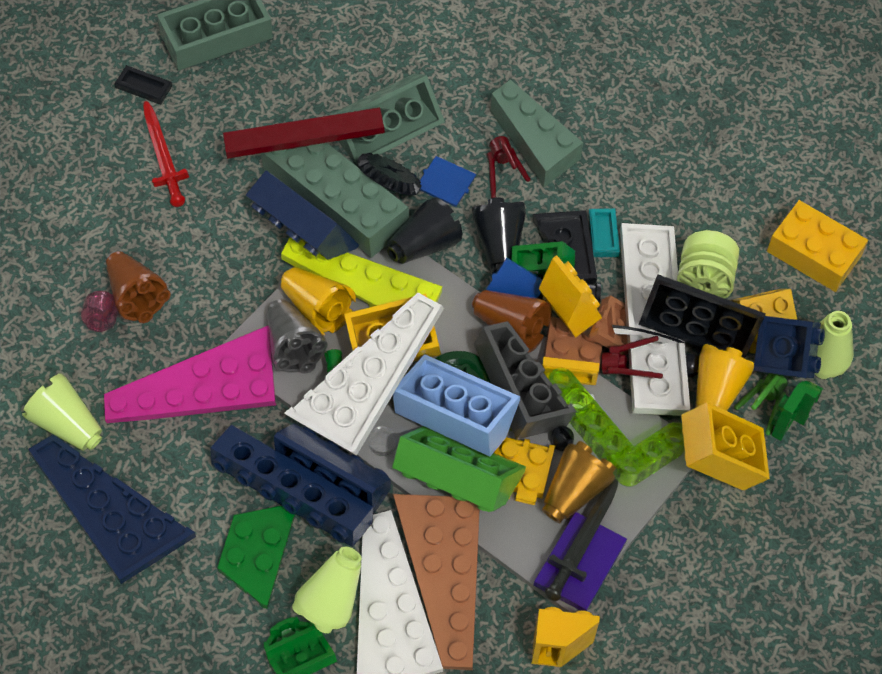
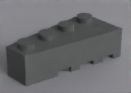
M507 321L484 326L474 342V346L491 384L520 396V402L510 425L516 440L554 431L559 426H567L577 412L571 403L568 405L561 396L562 391L556 383L552 385L544 374L545 369L540 362H535L529 355V348L510 323Z

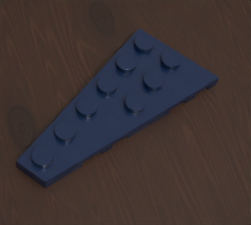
M54 434L28 449L31 457L120 584L196 537L193 530L188 527L185 528L175 521L174 517L151 504V501L116 477H111L96 463L93 464L82 457L80 452Z

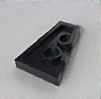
M586 210L533 214V221L545 243L563 241L575 250V270L578 274L577 276L587 284H596L597 273Z

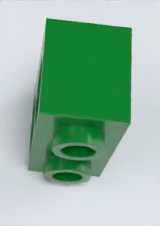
M563 241L512 246V261L540 278H544L552 258L558 256L563 263L569 261L575 269V250Z

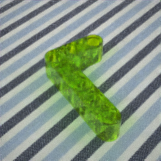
M557 368L550 373L549 381L552 385L556 383L566 386L564 388L559 387L565 402L568 405L570 403L572 405L579 404L583 407L575 408L577 412L569 423L600 460L604 458L616 467L613 474L620 484L627 487L635 486L684 453L682 423H669L633 446L572 372L565 368ZM589 425H598L600 429H593ZM670 437H675V438L679 439L680 442H674V441L670 440L669 438H670ZM613 445L617 447L618 450H611L607 446ZM647 452H654L658 456L652 457ZM630 466L636 469V471L630 472L624 467Z

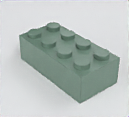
M199 0L157 14L160 36L178 71L272 39L271 18L261 0Z

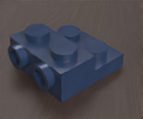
M765 316L758 330L753 371L814 378L815 373H819L821 368V358L817 356L818 345H822L825 338V331L820 328L821 323Z

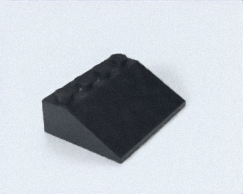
M657 274L638 325L701 348L704 344L712 345L723 351H726L727 347L735 348L743 353L742 358L745 359L766 313Z

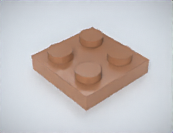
M551 316L547 330L544 357L599 363L600 368L602 345L590 339L589 334L592 326L575 338L560 318Z

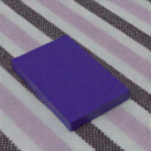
M577 512L574 513L550 556L554 554L560 560L564 559L587 517ZM599 525L577 566L578 570L586 572L587 577L585 581L581 582L570 576L562 589L560 600L580 611H587L625 546L627 538ZM547 559L533 586L545 591L553 583L559 569L549 564Z

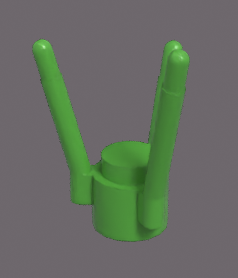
M768 373L764 380L760 379L757 385L734 405V409L738 410L759 391L760 395L751 406L752 410H756L764 399L770 401L776 399L765 432L766 435H770L774 427L771 422L778 411V405L784 395H786L784 389L788 385L787 379L780 374Z

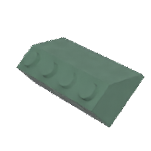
M416 73L330 114L335 115L380 107L385 133L338 141L356 166L357 160L362 154L372 153L380 155L445 122L427 75Z

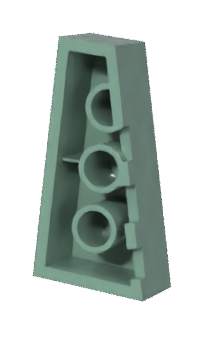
M509 80L492 93L490 111L505 133L510 136L518 152H521L527 161V165L532 172L534 171L543 188L581 159L583 142L512 80Z

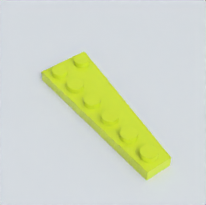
M289 238L281 253V259L294 267L349 286L355 292L356 298L368 303L369 307L410 298L417 293L426 294L427 298L438 302L442 293V286L350 253H345L329 260L320 253L315 257L304 248L306 243L303 240L297 243L292 238Z

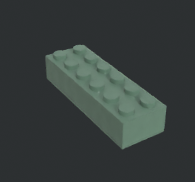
M328 143L261 153L263 169L265 171L267 170L340 225L359 244L358 248L371 258L387 246L388 241L409 219L408 206L380 184L367 177L356 165Z

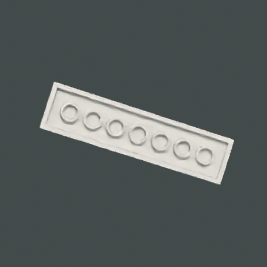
M622 223L620 227L626 326L660 333L638 324L657 274L677 281L678 265L674 226ZM627 335L628 343L643 339L642 335ZM652 342L629 349L630 369L663 374L662 379L630 375L633 413L681 416L690 411L685 343Z

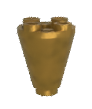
M578 441L576 445L568 444L544 500L545 506L542 508V511L557 523H561L563 519L571 517L615 479L613 472L616 470V467L604 458L599 460L591 454L593 450L582 441Z

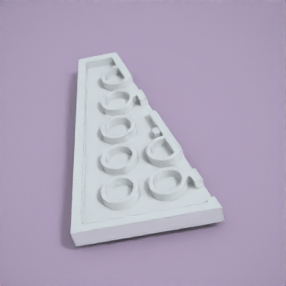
M392 511L374 514L373 523L362 536L357 674H437L443 672V667Z

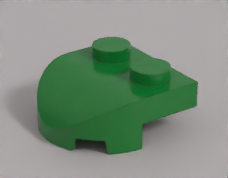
M802 381L795 387L790 397L784 395L778 405V411L771 422L775 426L771 436L782 441L793 421L804 426L823 388L810 381Z
M297 617L285 619L274 625L270 629V636L267 642H264L265 653L274 674H312L337 662L335 653L323 633L315 627L314 623L299 621Z

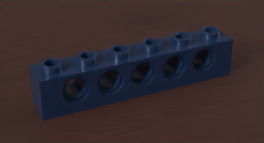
M230 425L210 447L211 463L219 472L228 473L236 478L241 485L250 486L265 499L273 500L282 505L287 512L297 514L306 519L311 526L323 529L340 543L345 542L353 547L373 523V506L233 425Z

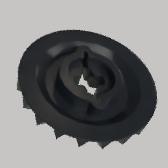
M366 153L362 154L357 160L358 168L367 177L387 189L405 195H417L422 187L420 180L414 173H411L410 169L403 167L402 164H398L394 160L388 159L386 156L382 157L379 154Z

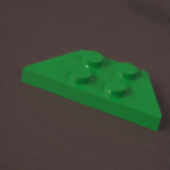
M283 506L234 515L218 564V571L228 580H232L245 594H249L265 609H268L296 515L287 512Z

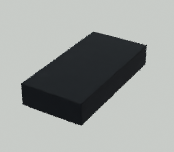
M127 65L114 83L115 88L160 105L173 86L171 81Z

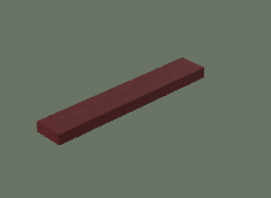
M379 107L224 132L223 137L226 156L229 159L383 134L385 130Z

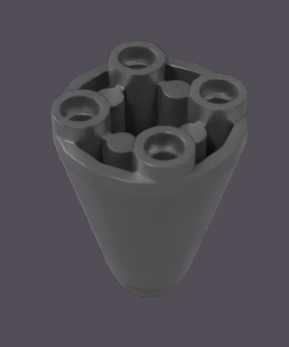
M284 299L273 301L268 307L267 316L271 353L276 368L285 372L301 371L304 374L310 373L315 369L316 363L322 358L328 346L325 337L291 303Z

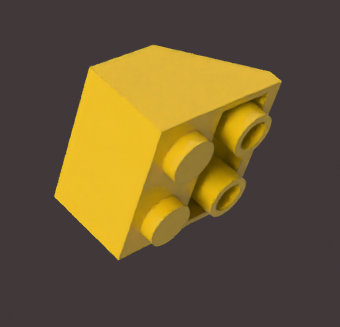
M558 256L552 258L539 290L576 338L602 319L597 310L600 304L592 294V290L583 279L580 280L577 276L578 274L570 262L563 263Z
M556 607L539 609L534 632L531 664L555 667L564 666L594 642L600 616H595L588 611L563 612L560 608Z

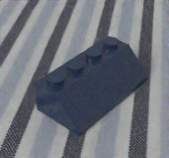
M267 170L246 194L253 201L251 207L262 216L265 213L269 214L268 220L280 230L283 226L288 229L286 234L295 242L299 243L303 240L306 243L304 248L315 257L320 253L329 260L353 251L359 246L340 225Z
M292 424L274 435L276 451L373 506V515L391 490V479L383 470L369 467L360 457L354 454L348 455L341 451L337 444L329 440H322L307 427L301 428L296 424Z

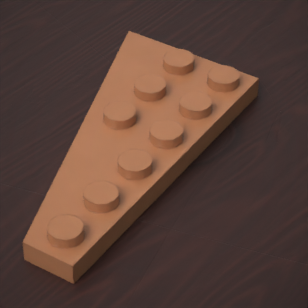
M393 494L443 669L473 670L480 509L470 501L457 500L452 496Z

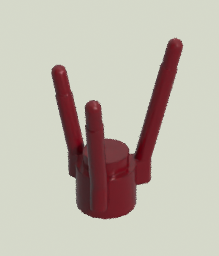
M499 136L491 140L489 143L491 151L487 153V158L489 160L491 198H495V161L500 164L509 162L513 169L518 168L527 182L530 181V177L518 159L514 148L511 147L507 137Z
M653 336L621 346H610V352L602 354L603 374H624L662 379V373L627 368L626 355H621L620 353L659 340V337Z

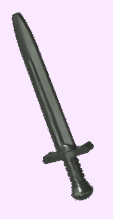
M614 479L598 498L564 559L560 560L554 554L549 557L548 563L558 568L559 572L553 583L545 589V595L548 599L552 601L561 599L562 589L570 576L581 582L585 581L587 577L586 572L578 570L577 566L611 505L618 487L617 479Z

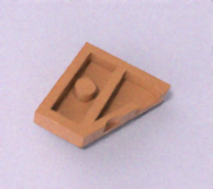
M610 295L602 299L598 309L602 319L593 324L589 334L590 339L609 349L610 346L628 344L627 335L615 334L612 325L626 326L625 303ZM628 350L620 352L621 355H627Z

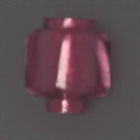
M94 291L85 298L81 319L90 330L103 332L113 328L116 324L119 313L113 294L107 291Z

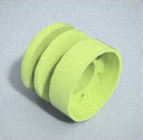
M705 230L688 236L683 244L677 281L716 296L728 298L734 289L739 259L737 243L728 235L718 231Z

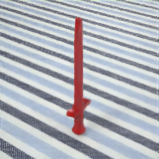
M145 101V120L162 173V177L153 178V186L158 187L167 184L171 195L170 204L173 207H181L186 199L181 194L177 182L189 178L188 171L186 169L178 172L175 171L158 118L151 104Z

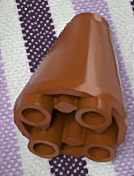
M114 252L107 258L106 269L118 313L127 320L139 321L140 323L149 322L153 318V314L159 311L171 296L167 284L156 273L124 252Z

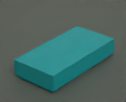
M615 208L589 209L590 236L594 257H619L620 248Z

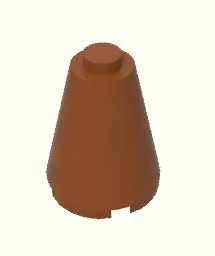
M490 290L478 293L472 302L474 314L487 325L508 321L529 348L528 353L535 350L541 343L544 335L540 334L543 325L549 326L552 315L551 304L543 299Z

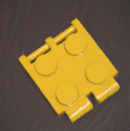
M506 437L495 450V454L526 466L523 476L513 491L517 493L515 501L535 505L537 498L543 499L555 445L546 447L530 443L529 439L521 441Z

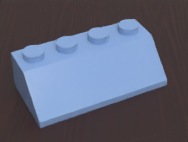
M424 354L403 377L393 394L396 414L490 457L507 436L520 402V396Z

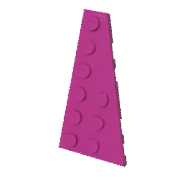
M269 325L105 393L106 423L276 406Z

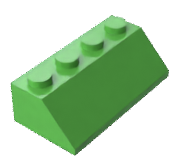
M423 426L400 436L392 468L402 472L401 474L406 478L419 479L426 482L429 488L444 490L451 493V496L457 500L470 501L476 504L478 509L492 512L506 505L523 476L526 466L495 453L489 457Z

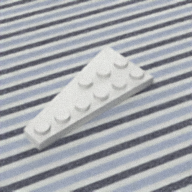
M417 293L392 315L393 318L385 326L370 335L371 338L364 345L358 346L326 375L324 381L314 390L310 389L304 395L303 400L294 408L290 407L284 414L357 456L444 310V307Z

